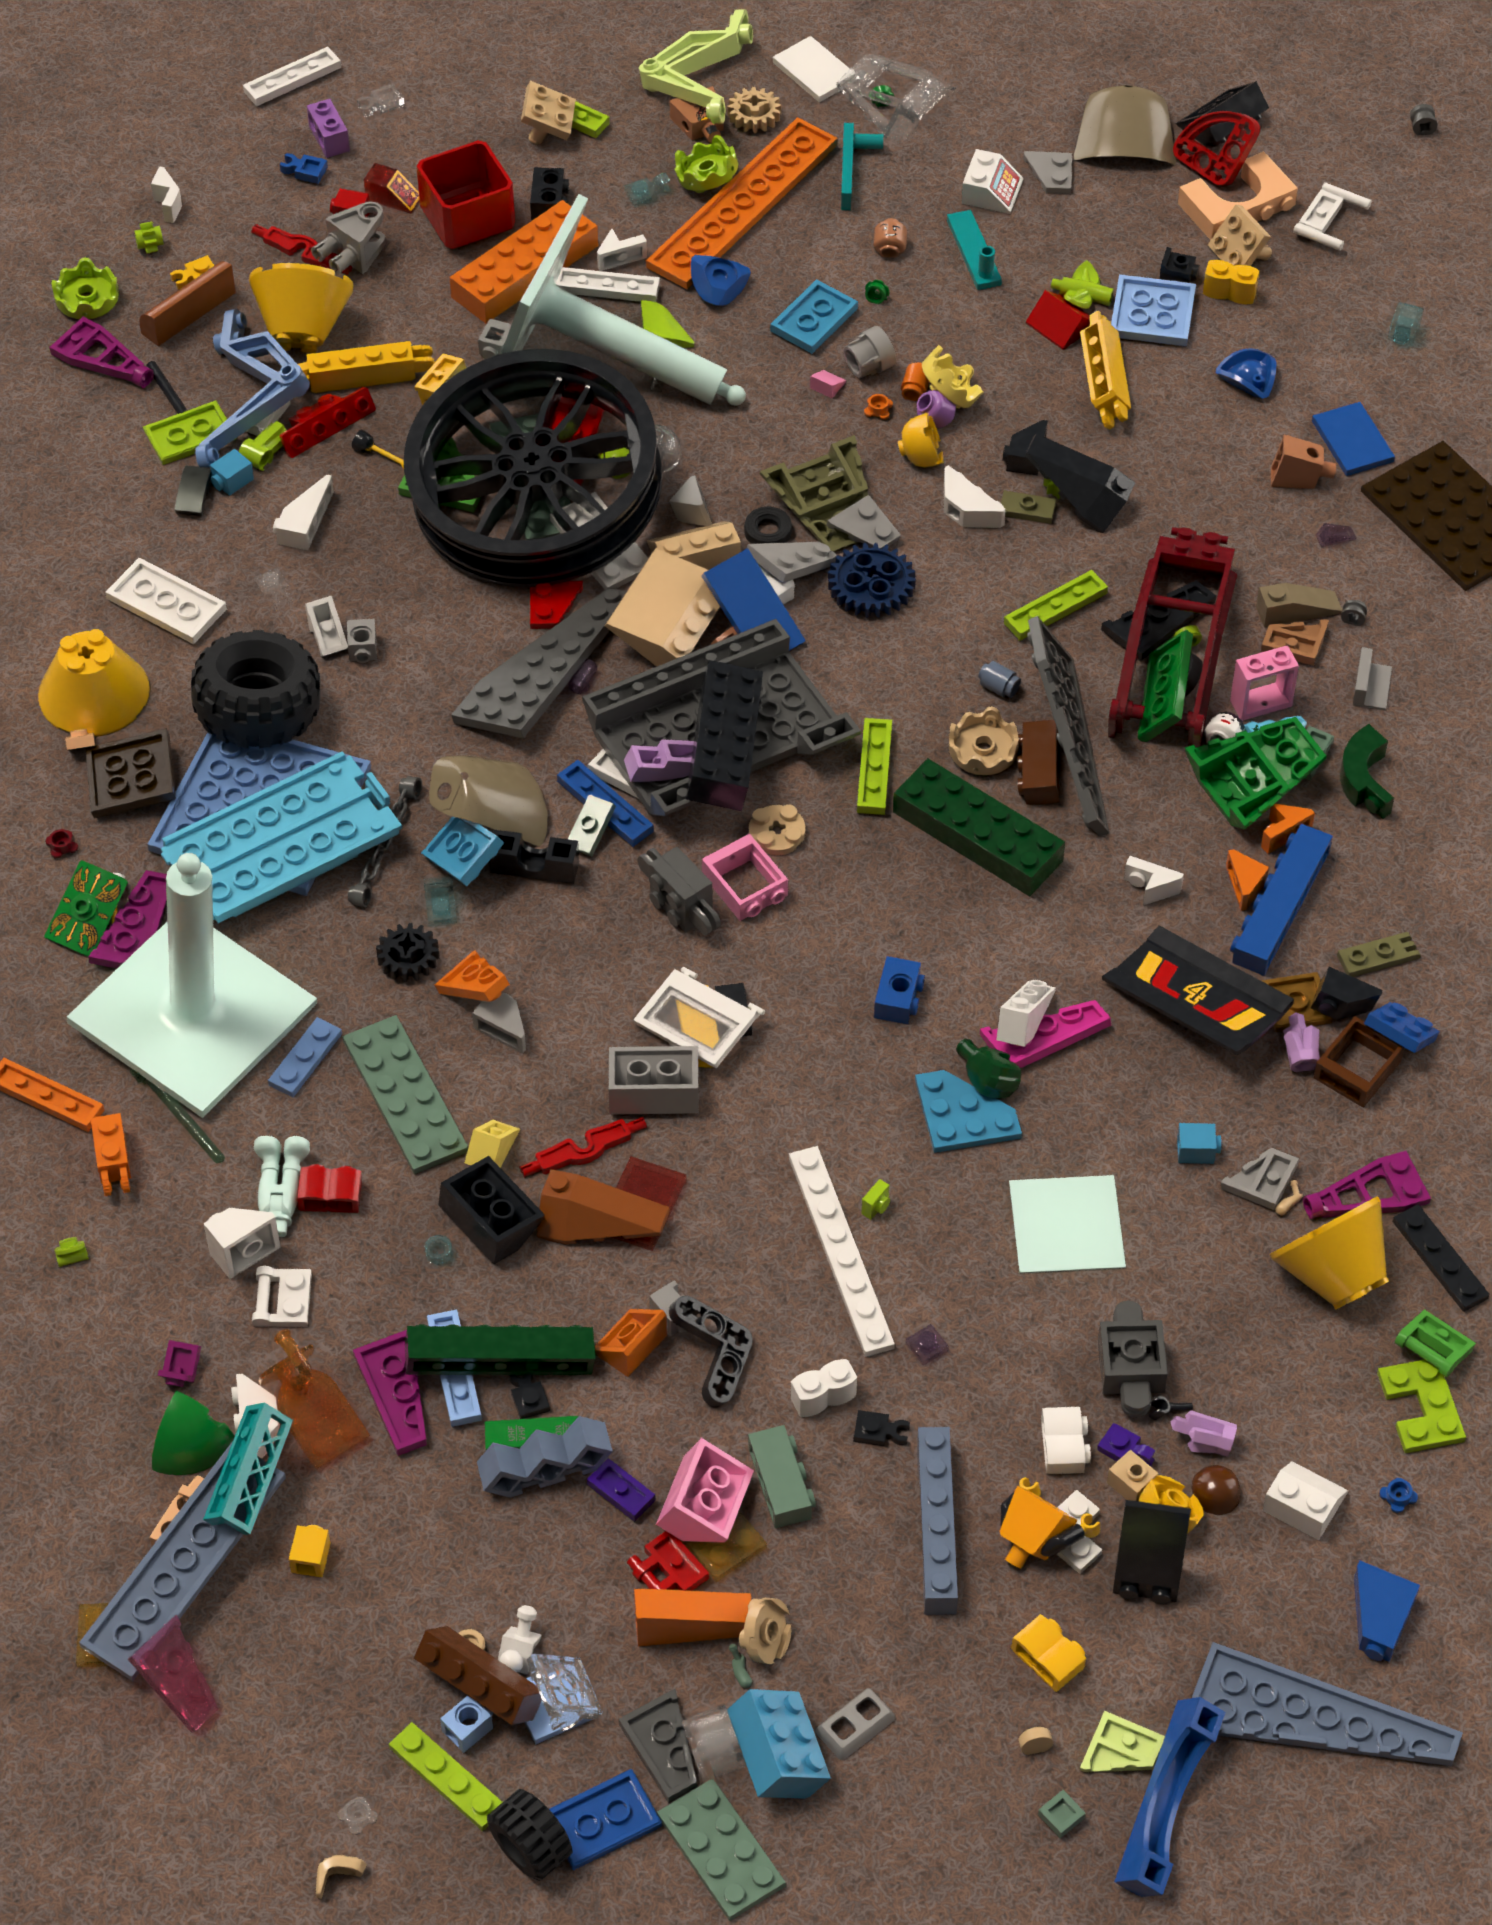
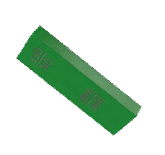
M578 1416L485 1421L486 1450L493 1442L520 1449L536 1429L563 1435Z

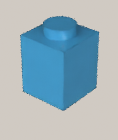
M233 449L210 465L212 485L218 491L223 490L229 496L254 480L252 463L236 449Z
M1179 1123L1177 1134L1178 1163L1214 1164L1216 1153H1221V1135H1216L1215 1124Z

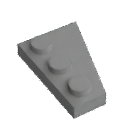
M821 542L747 545L756 562L782 583L829 568L831 563H835L836 554L826 544Z

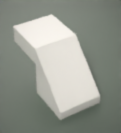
M159 167L151 182L153 200L163 202L164 222L174 223L182 207L180 189L166 169Z

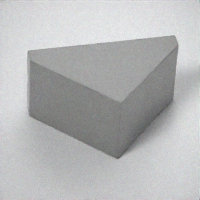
M695 475L691 476L670 499L671 507L677 520L683 523L703 526L712 525L704 495Z

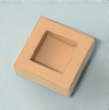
M87 729L70 731L71 736L65 738L67 750L95 746L94 733L88 734Z

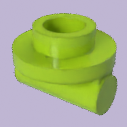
M77 1237L59 1241L60 1246L54 1249L59 1267L89 1259L84 1241H77Z

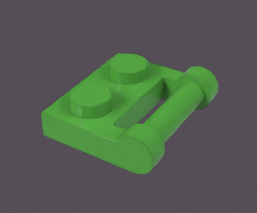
M1425 1309L1400 1331L1394 1342L1401 1348L1407 1347L1439 1368V1373L1445 1377H1448L1454 1368L1473 1351L1476 1344Z

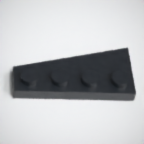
M1197 580L1167 593V597L1212 605L1216 602L1217 596ZM1149 605L1137 658L1143 660L1171 638L1179 629L1185 627L1200 614ZM1132 610L1123 613L1121 618L1113 622L1111 620L1103 622L1101 630L1125 649L1134 614Z

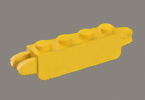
M1096 311L1089 315L1090 326L1080 331L1091 402L1100 412L1103 425L1106 429L1110 430L1115 426V417L1121 422L1128 420V410L1131 409L1119 332L1104 315H1101L1100 311Z
M411 341L306 354L307 361L298 365L309 380L311 391L319 393L412 381L415 379V373L428 371L435 361L431 357L433 350L430 345L411 346Z

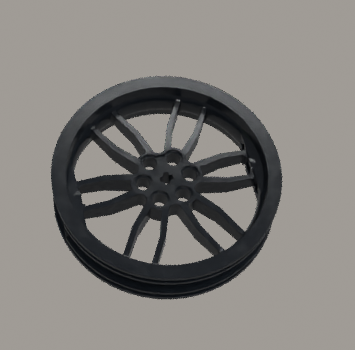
M556 349L519 350L493 356L467 367L447 380L428 398L416 415L405 443V478L412 497L418 525L430 546L446 562L465 574L504 586L536 587L538 584L545 583L550 585L559 584L580 578L607 565L626 551L645 530L657 508L662 489V463L657 447L656 430L651 411L645 399L624 375L611 366L592 357L571 351ZM546 396L541 405L535 428L529 433L522 432L509 410L503 405L518 399ZM561 397L577 399L570 413L554 430L550 429L551 419ZM590 404L606 410L627 427V431L594 434L570 441L579 429ZM491 409L506 426L510 434L503 438L482 426L475 417ZM464 425L482 445L495 453L463 455L436 461L445 444ZM617 449H629V454L624 457L590 458L600 453ZM630 472L634 473L622 494L606 510L586 489L573 481L575 479H599ZM478 475L444 486L439 484L441 477ZM498 492L487 506L475 532L452 521L440 508V503L472 500ZM565 496L585 508L595 518L578 527L562 509L558 500ZM537 501H544L558 524L566 531L559 535L541 539L520 540L525 532L533 504ZM513 504L518 505L516 516L505 539L488 537L496 522Z

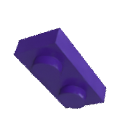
M609 1458L587 1478V1485L634 1522L656 1501L653 1492Z

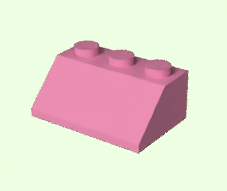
M701 1438L684 1455L656 1525L682 1541L725 1542L729 1537L754 1470Z

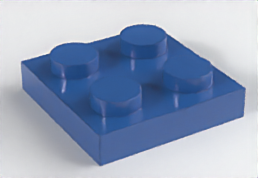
M1391 1002L1369 1013L1364 1022L1365 1025L1413 1053L1433 1043L1440 1032L1433 1028V1024L1427 1019L1416 1018L1409 1014L1407 1008L1403 1005Z

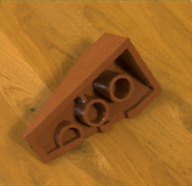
M551 1169L540 1197L539 1209L545 1214V1218L538 1226L537 1237L561 1244H576V1240L593 1239L594 1242L604 1241L605 1237L622 1236L624 1239L661 1236L670 1208L578 1174Z

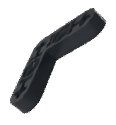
M681 1296L669 1307L670 1319L677 1326L717 1347L702 1387V1397L709 1406L714 1408L720 1407L727 1403L734 1394L752 1346V1334L745 1326L695 1298ZM682 1306L686 1307L687 1316L683 1315ZM705 1319H711L715 1322L717 1326L716 1333L709 1332L706 1329ZM735 1335H737V1336L739 1337V1338H738V1342L740 1343L739 1346H737V1345L735 1344L736 1339L733 1337V1336H735ZM722 1359H727L732 1363L733 1373H727L723 1370L721 1366ZM721 1381H724V1383L721 1384L719 1389V1394L721 1396L717 1397L716 1390L714 1389V1387H716Z

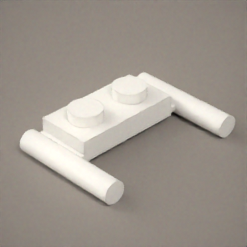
M1324 183L1299 223L1295 225L1293 233L1340 251L1344 241L1324 233L1342 208L1343 201L1368 210L1372 200Z

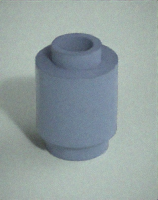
M995 661L984 664L978 675V678L981 679V686L1002 697L1008 696L1012 698L1017 693L1021 684V678L1017 676L1016 672Z

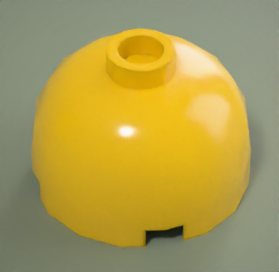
M924 413L911 418L903 427L901 432L902 440L898 441L901 455H907L909 461L919 467L926 468L943 464V451L937 454L938 442L941 440L932 416H929V413Z
M1158 1475L1151 1479L1139 1497V1502L1191 1509L1187 1534L1195 1528L1204 1515L1203 1507L1194 1494L1189 1498L1182 1492L1185 1486L1167 1476Z

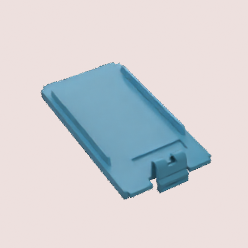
M342 751L162 838L164 847L161 848V856L168 866H172L184 853H193L199 857L200 862H203L210 869L213 887V920L220 923L232 916L236 917L358 857L359 853L398 835L399 830L402 829V824L388 807L390 796L373 773L369 772L366 774L365 789L362 790L356 781L364 778V773L350 755L345 757Z

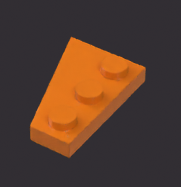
M474 950L434 985L438 992L443 995L491 1002L499 998L502 991L510 984L501 971L493 965L490 966L487 960L483 957L480 958L479 954Z

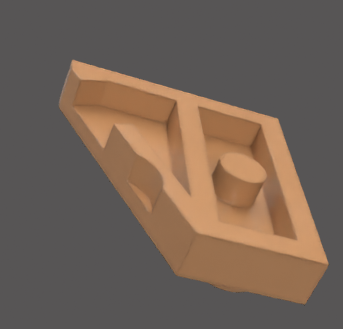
M1320 620L1318 625L1304 626V622H1293L1288 625L1271 624L1268 626L1261 652L1288 645L1297 662L1314 666L1328 628L1329 620Z

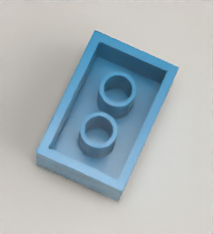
M749 1689L727 1709L758 1797L805 1799L813 1795L831 1779L799 1692Z

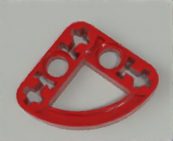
M1217 111L1205 114L1191 122L1180 133L1173 145L1174 156L1214 184L1229 186L1236 179L1260 134V125L1254 118L1242 113ZM1223 122L1236 123L1219 156L1194 140L1202 131L1210 126ZM1245 125H1249L1250 134H1246ZM1183 145H1187V149L1195 152V154L1184 153ZM1234 145H1238L1240 148V154L1236 159H1233L1230 154L1231 148ZM1206 154L1209 158V164L1203 169L1200 166V158ZM1215 168L1225 170L1226 178L1223 179L1220 173L1213 170Z

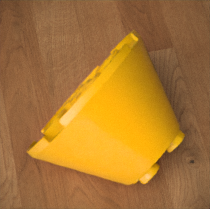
M277 263L272 264V269L262 271L263 267L254 269L249 275V284L268 332L285 351H289L291 348H301L302 352L316 353L317 348L323 345L353 293L354 284L352 280L346 275L343 276V279L335 276V270L309 264Z
M93 629L61 639L60 647L41 681L38 700L43 715L57 729L61 728L68 732L87 729L88 734L94 733L95 737L114 733L131 724L143 707L146 706L150 688L148 677L139 663L106 637L103 631Z
M1374 1197L1270 1253V1257L1332 1304L1335 1310L1386 1284L1389 1280L1386 1273L1382 1209L1379 1197Z

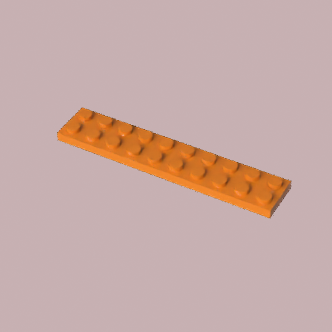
M797 117L646 260V268L687 290L693 284L691 258L694 255L718 258L724 255L838 146V138Z

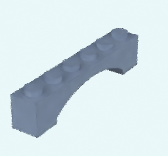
M918 1427L917 1458L922 1524L924 1615L956 1614L958 1592L950 1427Z

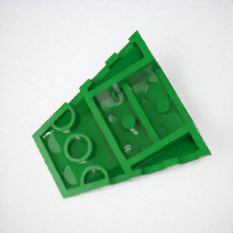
M1297 717L1260 726V730L1254 732L1235 733V737L1225 740L1213 739L1208 741L1207 745L1195 748L1194 745L1185 747L1186 755L1199 784L1230 825L1244 830L1326 759V754Z

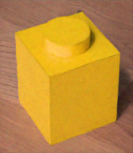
M297 1525L289 1555L291 1573L323 1577L331 1545L328 1530L317 1525H308L307 1527Z

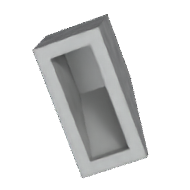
M502 993L499 998L491 1002L481 1001L472 1013L474 1029L524 1053L526 1050L525 1033L517 1001L507 993Z

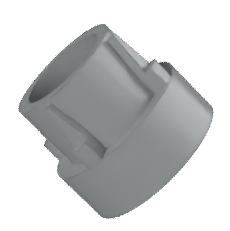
M873 326L861 332L856 340L850 342L843 349L848 367L859 379L869 374L872 376L876 373H881L896 365V354L887 334L879 326Z

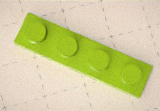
M1090 570L1004 616V624L1021 641L1028 637L1027 633L1030 632L1029 619L1038 616L1046 626H1049L1108 593V586L1093 570Z
M864 718L857 813L885 815L892 720Z
M411 1722L389 1743V1749L483 1832L488 1827L487 1815L497 1808L502 1801Z

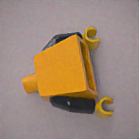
M1026 1477L1020 1480V1486H1017L1015 1491L1001 1504L1000 1535L1014 1543L1005 1560L1022 1569L1030 1554L1047 1560L1049 1557L1056 1555L1083 1539L1084 1536L1088 1538L1098 1536L1101 1530L1100 1522L1090 1525L1093 1522V1518L1089 1513L1083 1514L1081 1525L1076 1524L1077 1519L1041 1498L1039 1483L1035 1482L1030 1487L1029 1478Z

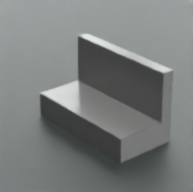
M1362 647L1353 705L1386 710L1392 666L1371 663L1373 649Z

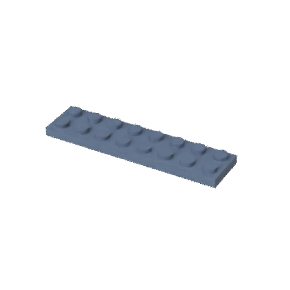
M232 1443L79 1642L82 1649L131 1681H134L243 1536L241 1532L226 1523L211 1525L203 1520ZM258 1456L260 1466L265 1465L266 1461ZM278 1468L274 1470L259 1513L286 1479L285 1473ZM254 1474L249 1475L246 1482L249 1494L255 1493L258 1486ZM240 1503L233 1517L244 1523L247 1513L244 1503Z

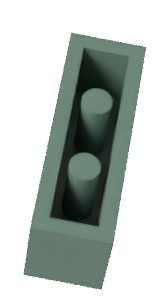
M785 1425L748 1434V1449L775 1529L810 1520L812 1508L816 1507V1502L812 1489L806 1490L804 1481L807 1480L804 1465L802 1462L797 1463L794 1454L797 1453V1445L794 1436H788Z

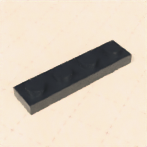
M1419 1204L1393 1217L1392 1222L1463 1312L1489 1299V1292Z

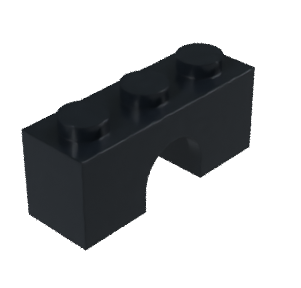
M501 830L493 831V834L498 836L504 844L500 847L497 855L489 860L490 873L575 883L579 866V843L577 840L550 837L547 848L535 849L524 843L522 833Z

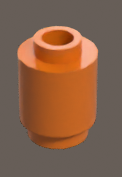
M911 363L907 366L901 384V394L904 399L917 402L919 397L927 392L930 382L923 373L922 363Z

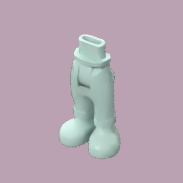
M260 1136L254 1141V1151L263 1160L261 1166L262 1175L258 1188L259 1211L272 1212L274 1214L279 1237H285L287 1235V1227L292 1224L291 1217L298 1202L297 1196L301 1171L299 1164L309 1154L310 1142L300 1136H292L285 1140L282 1184L278 1185L281 1144L272 1136Z

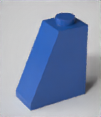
M1359 1560L1354 1576L1359 1650L1364 1651L1365 1655L1370 1659L1376 1661L1383 1659L1390 1662L1416 1601L1420 1585Z

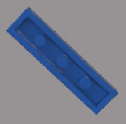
M579 760L557 774V782L581 803L585 804L588 795L613 803L616 808L608 826L632 847L654 832V825Z

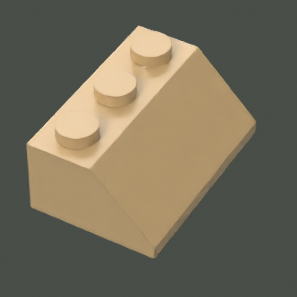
M727 521L647 540L651 552L657 548L708 570L741 552V541L732 522Z

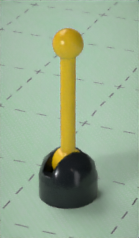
M362 429L356 433L352 441L353 449L361 453L374 450L401 464L404 469V460L374 445L372 435Z

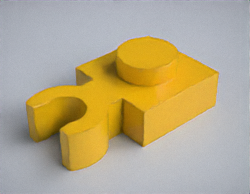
M207 255L184 264L185 270H175L170 273L172 281L181 279L176 281L177 289H181L213 267L214 264Z

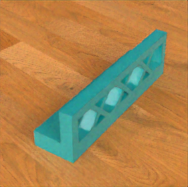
M265 1402L246 1406L203 1518L204 1521L211 1525L226 1523L244 1535L251 1534L293 1422L291 1418ZM270 1418L281 1424L277 1436L272 1438L268 1428ZM265 1445L268 1460L265 1465L260 1466L257 1453L259 1448ZM254 1474L258 1486L255 1493L249 1494L246 1482L249 1475ZM240 1503H244L247 1513L244 1523L233 1517Z

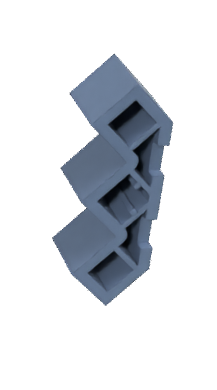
M578 1416L563 1435L536 1429L520 1449L493 1442L479 1458L477 1465L485 1492L513 1497L523 1494L522 1488L539 1484L540 1488L565 1481V1475L582 1471L583 1475L594 1472L613 1450L605 1422Z

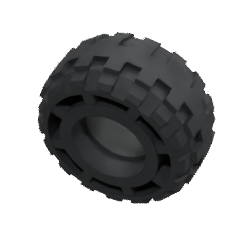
M264 630L231 633L226 638L221 637L213 641L211 647H206L195 662V669L192 670L191 678L194 713L198 714V720L204 729L210 734H216L217 739L227 744L231 742L236 744L237 747L249 748L250 746L259 747V749L270 748L271 745L275 744L282 745L292 741V737L302 735L312 723L314 716H317L320 706V673H318V665L310 652L303 649L302 644L294 639L286 638L283 634L276 632L267 633Z

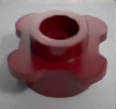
M58 829L46 838L45 842L51 848L50 853L52 857L60 858L63 854L77 851L78 845L73 842L71 831Z

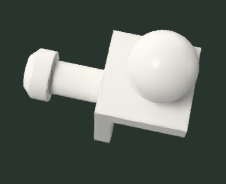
M524 1605L518 1608V1627L511 1626L503 1635L498 1656L500 1662L515 1672L528 1674L534 1648L540 1642L542 1636L541 1634L530 1632L531 1623L536 1620L537 1615L536 1610L531 1606Z

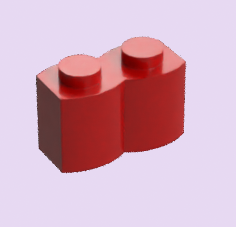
M314 1164L302 1167L297 1196L298 1210L359 1213L362 1188L361 1171L351 1166L329 1169L322 1165Z

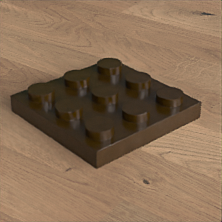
M167 728L85 748L90 809L94 819L176 799L170 735Z

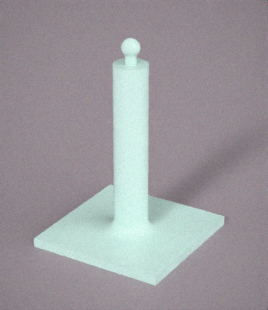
M578 194L519 303L501 354L522 350L535 325L540 323L711 405L716 393L725 397L730 405H741L746 398L744 389L738 385L730 386L722 382L727 369L585 301L556 285L588 198Z
M184 853L167 871V922L67 1016V1023L203 1118L317 1004V998L213 928L211 871L203 862H200L197 855Z

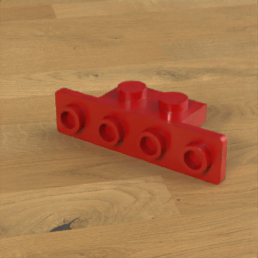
M362 387L344 398L326 394L318 398V402L314 405L305 406L297 410L296 415L289 418L292 428L280 434V439L288 457H296L374 412L376 407L368 388Z

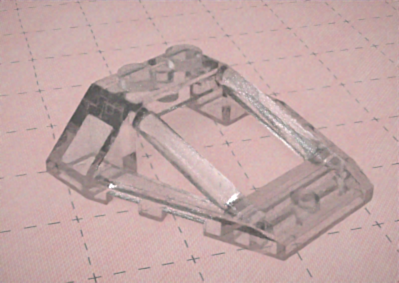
M865 54L836 84L853 105L857 104L864 112V117L877 126V131L880 134H884V138L902 147L917 133L919 120L937 102L946 105L959 92L957 87L926 69L873 54ZM884 70L920 81L903 99L867 88ZM864 98L896 107L890 121Z

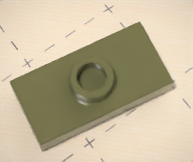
M1004 490L1001 504L1006 509L1005 517L1052 524L1056 499Z

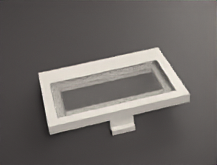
M685 967L681 968V972L674 969L633 1021L636 1025L669 1042L670 1046H698V1059L717 1068L752 1023L760 1015L765 1014V1010L752 1003H749L748 1008L694 980L698 977V974Z

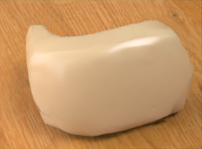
M334 1855L325 1858L317 1869L316 1897L322 1899L326 1881L330 1875L345 1874L361 1877L367 1864L362 1859L352 1856Z

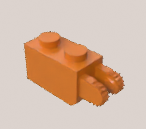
M121 1113L91 1118L97 1168L101 1184H103L104 1195H112L111 1182L120 1181L121 1189L124 1193L130 1192L129 1179H131Z

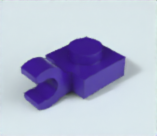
M1115 1423L1112 1424L1097 1446V1451L1115 1461L1122 1458L1129 1450H1132L1149 1466L1155 1461L1152 1458L1155 1453L1153 1448L1144 1444L1139 1445L1141 1441L1140 1436Z

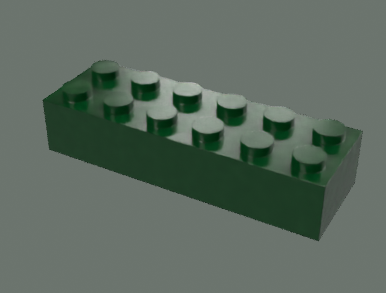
M929 758L894 792L893 813L1029 897L1064 860L1065 841Z

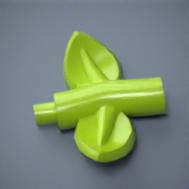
M1088 260L1082 262L1077 267L1072 278L1063 277L1062 280L1053 278L1051 282V288L1060 290L1059 294L1064 295L1066 301L1083 309H1089L1092 301L1110 306L1114 293L1113 288L1099 285L1100 277Z

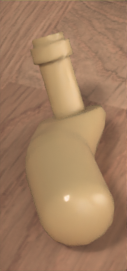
M1296 1180L1290 1181L1294 1195L1282 1199L1276 1205L1275 1211L1278 1215L1286 1214L1295 1204L1301 1201L1303 1194L1299 1193Z

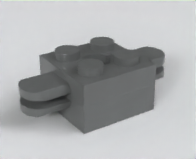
M678 847L673 848L662 856L655 848H652L646 854L644 853L637 858L641 871L649 878V897L652 904L658 909L661 907L667 913V917L673 926H680L685 933L696 927L704 936L710 934L712 930L721 927L720 917L713 909L712 882Z
M1127 1300L1116 1305L1113 1321L1100 1322L1098 1333L1102 1394H1120L1123 1412L1130 1417L1138 1418L1143 1417L1149 1412L1152 1401L1151 1393H1165L1168 1372L1162 1320H1144L1141 1306L1134 1301Z

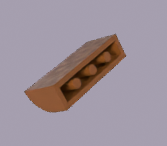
M220 261L141 315L139 319L141 334L157 346H160L234 295L236 290L232 265L228 262Z

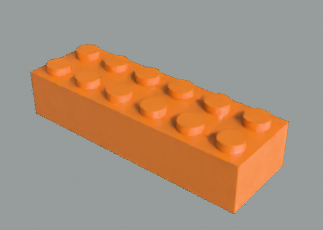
M561 200L450 276L451 298L485 324L488 323L489 319H494L520 301L572 206ZM583 214L564 261L563 267L565 268L598 247V226Z

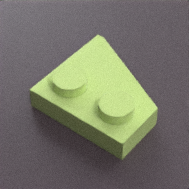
M1104 1711L1080 1766V1771L1153 1770L1165 1736Z

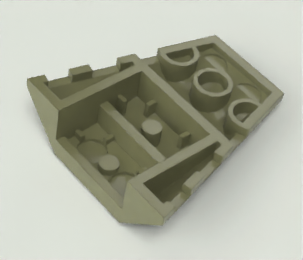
M855 435L831 444L829 453L790 469H787L783 462L759 473L818 541L826 544L834 553L858 543L849 539V535L841 530L828 528L826 525L827 521L868 495V486L866 479L864 480L861 468L862 462L860 455H858Z

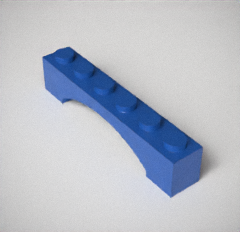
M1202 1697L1177 1701L1114 1881L1116 1884L1141 1897L1158 1896L1164 1893L1173 1867V1863L1169 1862V1849L1173 1824L1180 1801L1198 1762L1210 1744L1216 1742L1226 1713Z

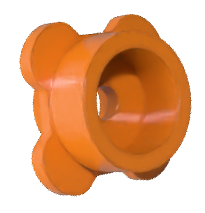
M874 394L867 399L868 407L864 409L866 416H877L881 419L889 418V408L893 406V402L887 396Z

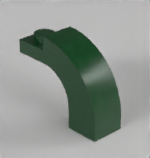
M1368 724L1356 732L1345 747L1340 770V782L1344 794L1354 807L1364 802L1366 808L1371 813H1377L1384 819L1392 812L1394 797L1371 777L1368 769L1385 757L1388 740Z

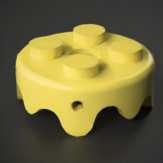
M938 345L922 362L923 373L931 383L929 387L932 391L938 390L944 397L955 404L956 408H969L984 393L979 385L970 386V379L974 374V369L968 364L961 367L955 366L950 354L939 357L943 348Z

